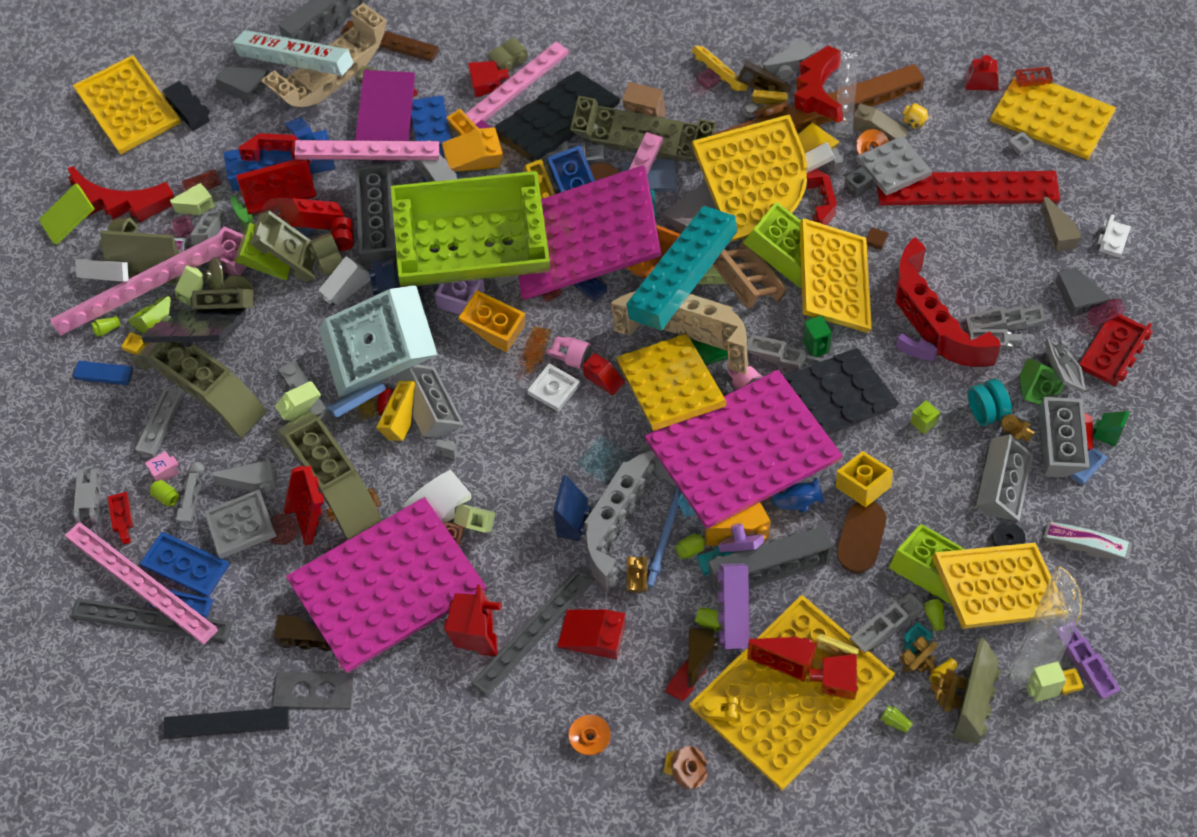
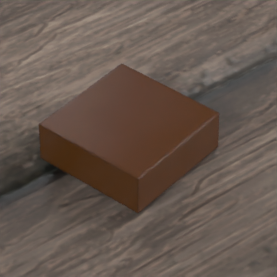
M872 227L866 238V243L871 247L882 250L889 233Z

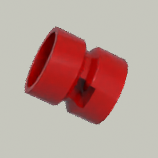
M347 217L333 219L330 222V233L338 251L350 250L354 246L353 221Z

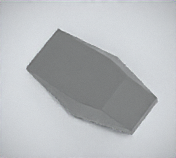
M1047 339L1044 342L1047 358L1061 382L1084 393L1086 388L1082 368L1065 348L1067 343L1064 340L1055 343Z

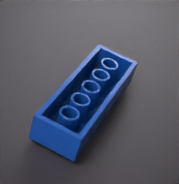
M327 130L309 133L298 138L299 140L329 141ZM238 149L223 152L232 192L240 190L236 175L293 160L291 151L261 150L259 161L241 160ZM311 159V164L308 163L311 174L336 169L334 159Z

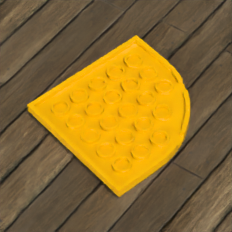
M790 114L692 141V148L716 209L736 216L737 233L730 242L748 237L776 201L791 213L799 205L807 184V161Z

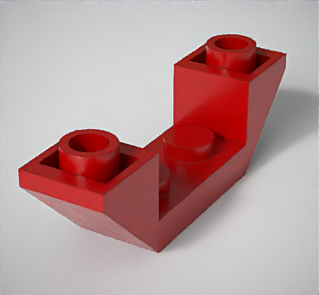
M259 133L240 145L238 151L241 160L259 161L261 150L291 151L292 158L295 160V140L299 139L295 135ZM307 159V162L311 164L312 160Z
M814 169L806 172V188H819V193L824 198L822 200L823 206L815 207L812 221L827 226L836 214L837 202L829 175Z

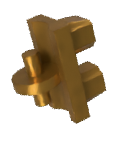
M1011 414L1002 417L1001 427L1007 435L1010 434L1017 440L1022 438L1026 442H1029L1034 435V432L1028 428L1030 425L1028 422Z
M627 556V592H647V556Z
M920 636L912 642L913 647L918 651L916 655L907 649L899 656V659L905 665L902 668L905 673H908L910 670L914 671L919 665L921 666L917 669L918 672L923 673L925 670L931 672L935 669L932 663L935 657L930 654L938 645L934 641L929 643L924 637Z
M947 668L945 677L939 678L938 684L932 683L930 689L935 692L934 698L938 699L937 704L942 706L946 712H950L951 708H961L962 697L956 695L955 692L956 689L965 690L968 680L964 676L957 674L953 669Z

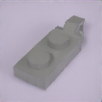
M1007 329L969 330L970 340L990 331L999 339L1001 343L1000 349H1012V347L1022 346V334H1012Z

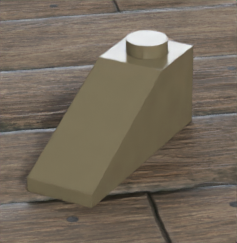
M859 104L854 115L852 129L860 132L870 129L879 130L886 135L889 141L901 136L906 137L908 130L877 108Z
M1043 197L1041 211L1055 251L1077 248L1079 241H1081L1080 230H1077L1075 223L1048 197Z

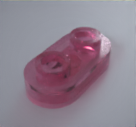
M1111 299L1105 304L1092 308L1087 314V319L1093 326L1101 325L1121 315L1125 311V305L1121 299Z

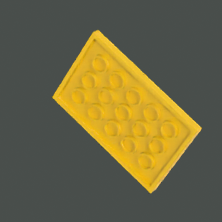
M134 55L73 85L76 93L120 155L181 123L178 115Z
M1018 70L993 112L990 121L1018 133L1024 132L1028 137L1089 160L1116 107L1038 77V79H1035V76L1029 74L1031 80H1028L1027 74H1023L1024 71Z
M803 218L799 222L803 314L815 318L822 315L825 321L868 333L872 327L866 238Z
M688 334L679 335L675 338L616 357L617 363L653 431L727 406L724 396Z
M1036 543L936 552L932 556L962 629L1064 617L1068 613Z

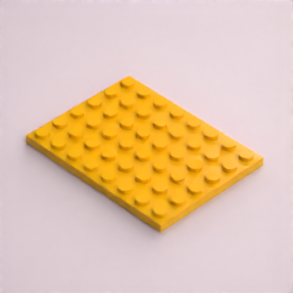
M803 595L794 601L758 637L808 638L816 644L818 635L823 634L857 647L850 640L851 636ZM746 648L689 704V707L774 785L783 791L895 677V673L869 651L863 653L859 650L857 655V694L855 700L822 693V682L809 681V674L806 681L803 682L748 660V648ZM816 648L811 668L822 669L823 658L837 655ZM709 696L738 698L739 702L736 707V712L738 713L737 720L724 721L705 718L700 712L701 701ZM721 706V711H727V707Z

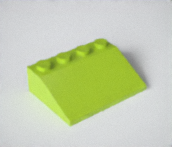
M776 201L743 243L799 288H802L799 226L801 220Z
M920 524L897 549L889 568L952 606L932 556L936 552L966 549Z

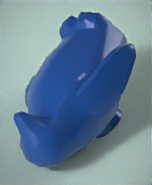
M817 478L813 479L812 482L794 484L784 492L774 494L772 498V504L776 508L798 510V512L808 511L810 509L809 505L816 501L825 503Z

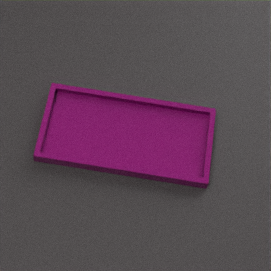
M364 70L355 141H409L415 72ZM382 160V161H404V162H406L407 160Z

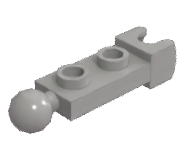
M193 462L190 465L188 480H185L184 483L185 496L181 498V508H178L176 522H180V529L193 530L196 527L197 515L195 509L201 484L199 476L204 473V465L200 462Z

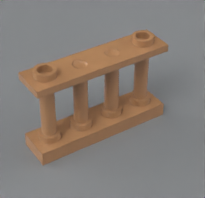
M743 239L736 250L725 251L724 249L712 264L747 309L753 308L757 299L766 295H771L778 303L787 291V288L764 259L743 243L745 239ZM740 256L744 263L736 264L732 258ZM751 269L754 275L746 277L741 270ZM761 282L765 288L756 290L752 283Z

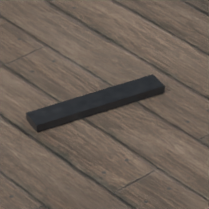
M289 707L164 717L163 737L164 739L289 729L290 709Z

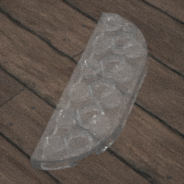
M1056 566L1006 676L1010 680L1029 682L1035 667L1054 662L1060 663L1080 619L1082 599L1076 581L1061 566Z

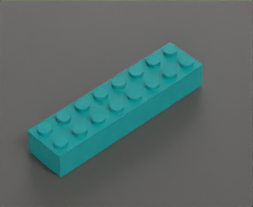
M703 205L626 303L629 319L662 331L737 233L736 216Z

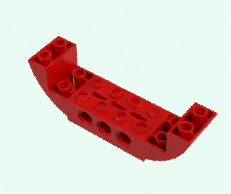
M914 237L907 244L901 256L896 281L895 303L919 335L937 348L936 356L940 355L949 361L970 367L996 365L1001 347L999 339L989 331L970 340V336L961 329L957 319L950 315L946 305L940 302L936 292L932 291L927 281L918 274V272L922 271L926 248L922 242H919Z

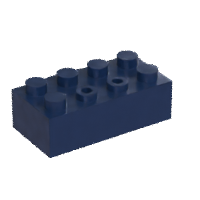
M394 257L372 261L374 269L369 270L373 295H378L389 289L401 288Z

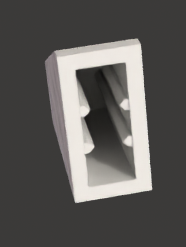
M346 256L319 289L323 294L322 298L329 304L332 302L337 305L341 304L370 281L369 271Z

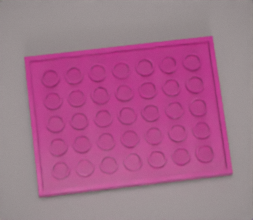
M644 165L541 199L550 272L519 275L521 297L523 300L662 256L648 177Z
M779 370L724 396L727 406L663 427L645 435V441L706 529L842 460L843 457Z
M425 497L286 576L287 581L346 674L449 613L450 601L453 600L455 593L475 594L477 584L481 585L484 592L487 591L486 585Z

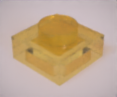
M374 397L357 406L360 421L379 416Z

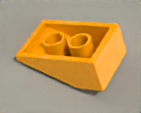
M495 127L476 129L442 143L445 159L450 169L454 172L494 169L501 166L503 153Z
M476 290L458 317V320L492 346L508 353L525 326L526 313Z
M759 502L708 529L705 528L706 546H718L727 537H733L731 526L737 523L743 524L745 536L763 535L765 543L769 539L771 521L761 503Z

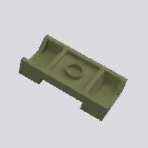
M271 211L260 214L250 245L263 254L270 252L293 268L292 274L302 281L308 282L315 279V275L311 271L316 257H312L308 249L311 246L309 243L311 240Z

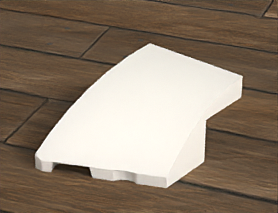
M449 470L419 489L404 503L403 509L425 497L444 524L455 518L456 506L471 500V493L456 475Z

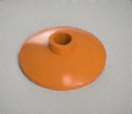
M866 130L857 139L858 155L870 150L869 146H872L874 149L888 143L889 140L879 130Z
M596 715L579 717L573 722L569 730L571 746L583 755L592 756L601 753L607 748L611 739L609 725L604 719ZM588 735H593L594 739L589 741L586 739V737Z

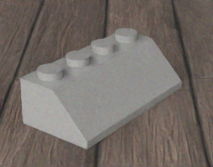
M415 365L399 372L394 377L396 383L398 381L415 382L412 416L423 436L437 438L464 426L435 367Z
M1043 397L1039 406V421L1044 476L1067 477L1089 469L1083 399Z
M1010 434L991 439L976 506L987 515L1018 522L1021 516L1033 454Z

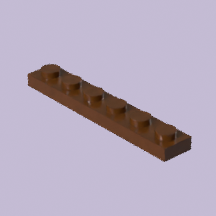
M347 21L341 31V35L354 27L353 21ZM388 31L384 32L379 45L381 48L433 62L439 52V46Z

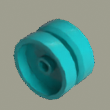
M993 378L985 381L983 385L977 384L968 388L967 399L969 407L979 425L985 427L995 423V420L1001 421L1002 417L1007 414H1012L1009 395L999 379Z

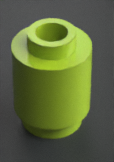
M163 480L155 481L150 487V495L164 506L172 507L179 500L180 495L177 493V490Z
M692 533L680 540L678 545L675 546V550L682 560L685 558L689 559L703 551L706 543L700 534Z
M700 607L695 622L706 629H714L716 633H718L719 629L721 630V623H718L717 620L718 611L709 607Z

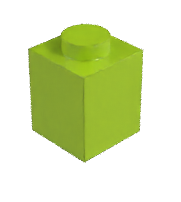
M926 400L913 410L910 423L925 435L938 424L940 412Z

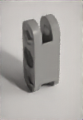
M99 468L91 469L90 483H88V475L85 469H78L74 500V518L77 523L82 522L83 517L90 516L92 522L98 521L101 472Z

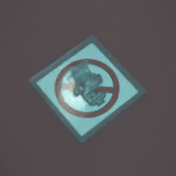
M601 435L577 463L608 484L624 461L627 462L632 456Z

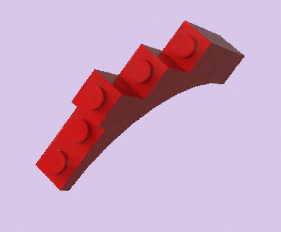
M828 45L799 63L798 91L794 93L796 109L806 114L814 111L837 123L843 120L842 105L828 96L823 89L827 78L842 65L841 50Z
M74 166L67 168L70 174L67 176L72 186L75 183L79 185L94 207V210L88 216L103 209L106 215L109 214L113 220L130 212L132 218L136 217L141 222L172 207L170 200L175 198L167 182L141 190H112L88 181Z

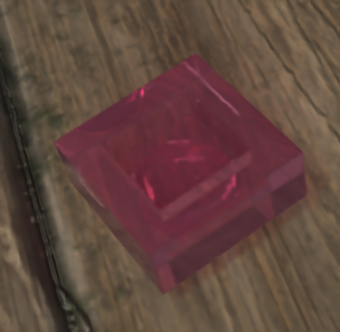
M707 68L696 76V81L709 90L721 81V77L712 69Z
M189 215L171 220L178 238L190 234L194 230Z

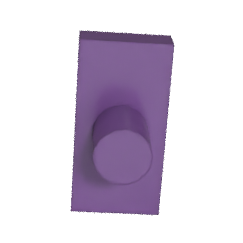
M737 523L731 526L733 537H727L718 546L720 552L755 550L764 543L763 535L745 536L743 524Z

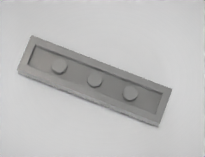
M295 360L279 368L280 374L291 390L309 382ZM320 398L309 409L322 422L331 418L330 413Z
M165 386L135 448L136 453L155 457L184 396L182 390Z

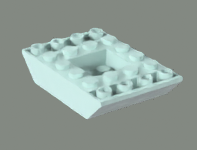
M415 285L382 292L326 318L319 328L339 398L438 356ZM372 334L373 340L370 344H367L366 339L368 335Z

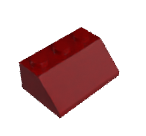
M296 198L277 199L288 224L292 227L330 230V222L333 219L344 217L339 204L336 202Z

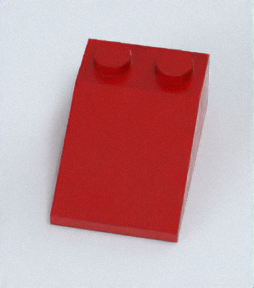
M608 609L567 610L557 648L617 660L626 626V613Z
M799 637L750 639L748 642L747 659L805 682L814 662L817 644L808 638Z

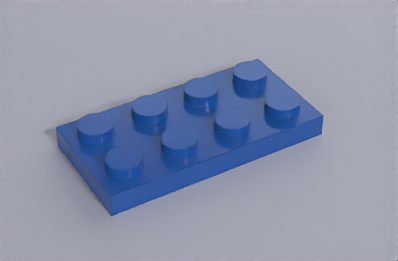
M162 531L140 562L143 568L208 598L230 566L228 561Z

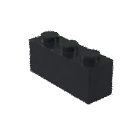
M177 81L162 90L164 98L193 132L210 122L209 109L206 105H201L199 98L191 94V90L187 85Z

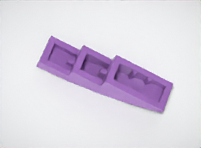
M1072 620L1052 630L1077 670L1101 700L1120 691L1100 654H1095L1086 637H1081Z

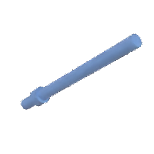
M678 487L669 509L654 560L650 563L648 569V588H653L656 577L660 574L662 568L660 564L679 507L677 500L681 492Z

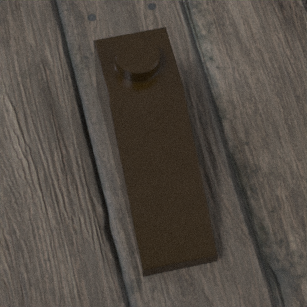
M745 60L737 78V81L756 90L788 93L791 88L790 85L764 68Z
M689 628V688L694 686L712 661L714 650H718V637H714V629Z

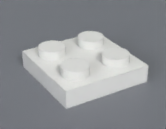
M548 364L527 392L528 395L559 412L580 386V381L555 366Z

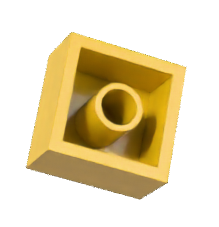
M862 451L837 470L836 488L864 507H867L892 487L893 470Z

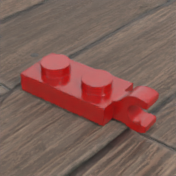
M126 491L107 496L112 529L114 533L119 532L123 545L129 544L131 539L128 529L134 528L129 495Z

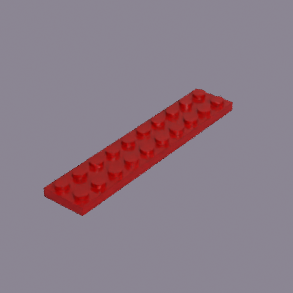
M1056 171L932 172L931 176L889 195H885L877 186L879 206L1042 203L1043 197H1048L1053 203L1060 202Z

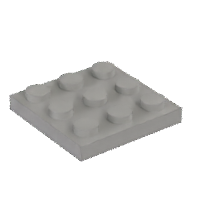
M903 136L857 156L859 164L874 178L873 181L885 195L925 179L932 174L929 166Z
M260 489L204 511L220 559L276 537Z

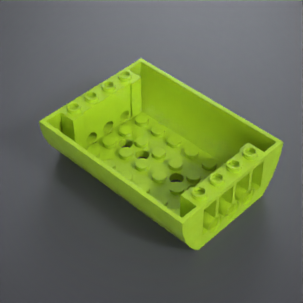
M537 171L391 186L400 287L550 272L549 252ZM505 241L513 242L511 245L503 244ZM491 242L494 243V246L487 247L485 244ZM452 246H456L458 248L456 251L449 250V248ZM438 248L439 252L432 253L431 249Z

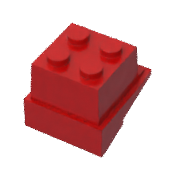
M478 584L475 594L455 593L453 600L449 604L448 619L444 622V631L454 646L477 651L479 655L495 657L498 654L497 634L494 633L492 610L500 611L502 603L489 601L481 585Z

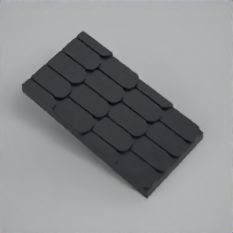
M576 71L557 82L556 86L540 94L534 101L516 110L512 116L496 124L497 136L499 140L531 162H535L576 135L570 128L578 96L596 99L598 106L614 108L619 105L620 97L614 95L584 74L582 75L579 71Z
M196 309L190 312L188 310H173L167 316H164L160 322L149 328L142 336L143 343L181 342L183 347H190L197 341H221L246 317V311L244 309H228L226 311L224 309L208 311Z
M858 348L834 355L833 358L814 363L810 367L783 375L827 435L895 409L899 405V402L893 397V394L875 370L872 369L866 358L862 356Z

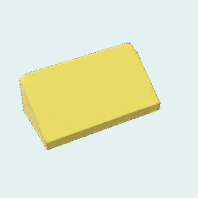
M820 634L817 637L816 648L834 655H858L859 648L829 636Z

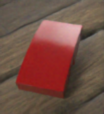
M688 660L674 675L665 693L681 701H684L694 691L695 684L692 688L688 687ZM706 669L704 670V672L702 673V675L699 677V679L706 673Z

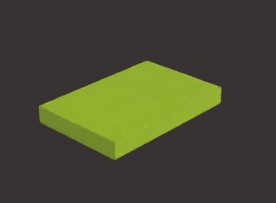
M75 183L38 220L52 242L58 245L94 210V207L81 187Z

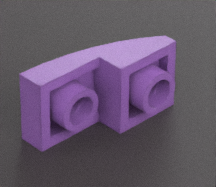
M903 333L897 339L896 348L908 355L929 361H934L936 358L937 348L924 339L916 343L913 338L907 337Z

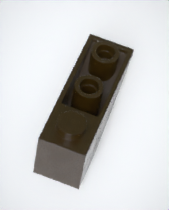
M278 615L274 639L280 647L290 648L291 646H299V648L309 650L311 647L319 648L322 651L331 650L321 632L315 626L298 616Z

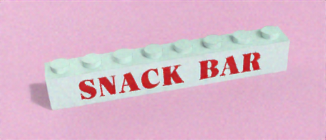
M244 30L233 42L236 52L242 57L343 76L354 63L348 49Z

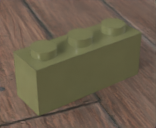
M253 290L192 291L193 309L253 308Z

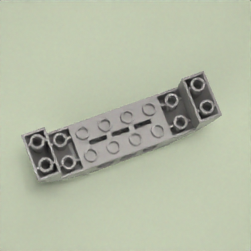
M648 451L636 456L629 462L624 461L585 521L589 564L598 584L607 593L611 587L615 588L619 581L617 560L607 555L609 546L615 544L619 530L625 528L629 514H634L637 508L636 503L639 499L642 500L647 491L646 487L654 482L656 475L674 483L653 451Z

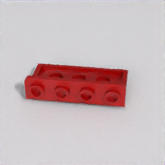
M295 159L236 175L248 214H257L280 207L277 202L278 198L308 200L317 196L307 159Z
M1112 310L1079 363L1082 371L1114 387L1118 385L1119 381L1124 382L1128 374L1127 368L1133 367L1137 359L1135 355L1141 354L1145 346L1143 344L1144 340L1148 341L1153 333L1150 330L1152 323L1149 322L1147 326H1144Z
M297 466L290 471L283 511L284 514H296L303 542L306 546L313 544L314 536L317 535L316 526H319L318 517L321 515V505L324 504L322 493L318 491V478L313 475L311 466Z

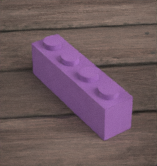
M744 563L719 564L720 570H717L716 573L717 582H720V590H717V601L720 603L717 620L718 623H721V631H718V643L724 649L748 648L750 640L748 565Z

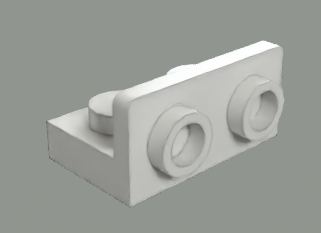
M1111 214L1110 220H1105L1102 229L1105 231V234H1100L1097 244L1101 245L1099 252L1120 258L1131 226L1114 222L1115 215Z

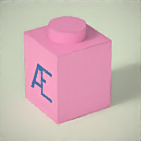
M166 451L145 463L155 481H167L179 474L176 468L178 466L174 456L169 457Z

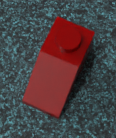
M595 352L583 364L584 377L612 396L625 384V381L611 363Z

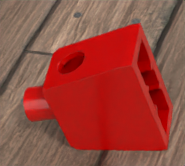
M983 55L981 59H973L965 74V90L999 91L997 60L992 59L990 55Z
M495 61L468 63L475 98L492 93L501 86L500 80L509 79L508 68L498 70Z
M857 655L823 658L822 669L810 668L809 681L822 682L821 692L824 694L855 700L857 694Z

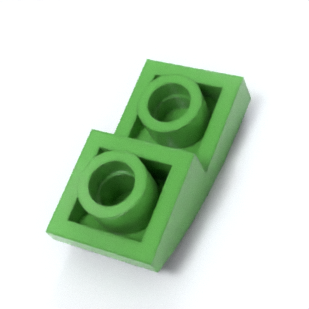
M237 195L231 196V204L241 226L245 229L249 223L254 224L252 214L248 215L247 209L243 207L242 202L238 201Z

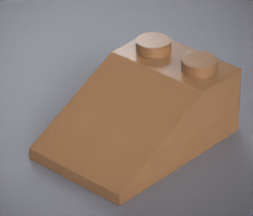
M628 82L622 99L623 107L626 110L641 112L646 116L666 117L663 91L661 89Z

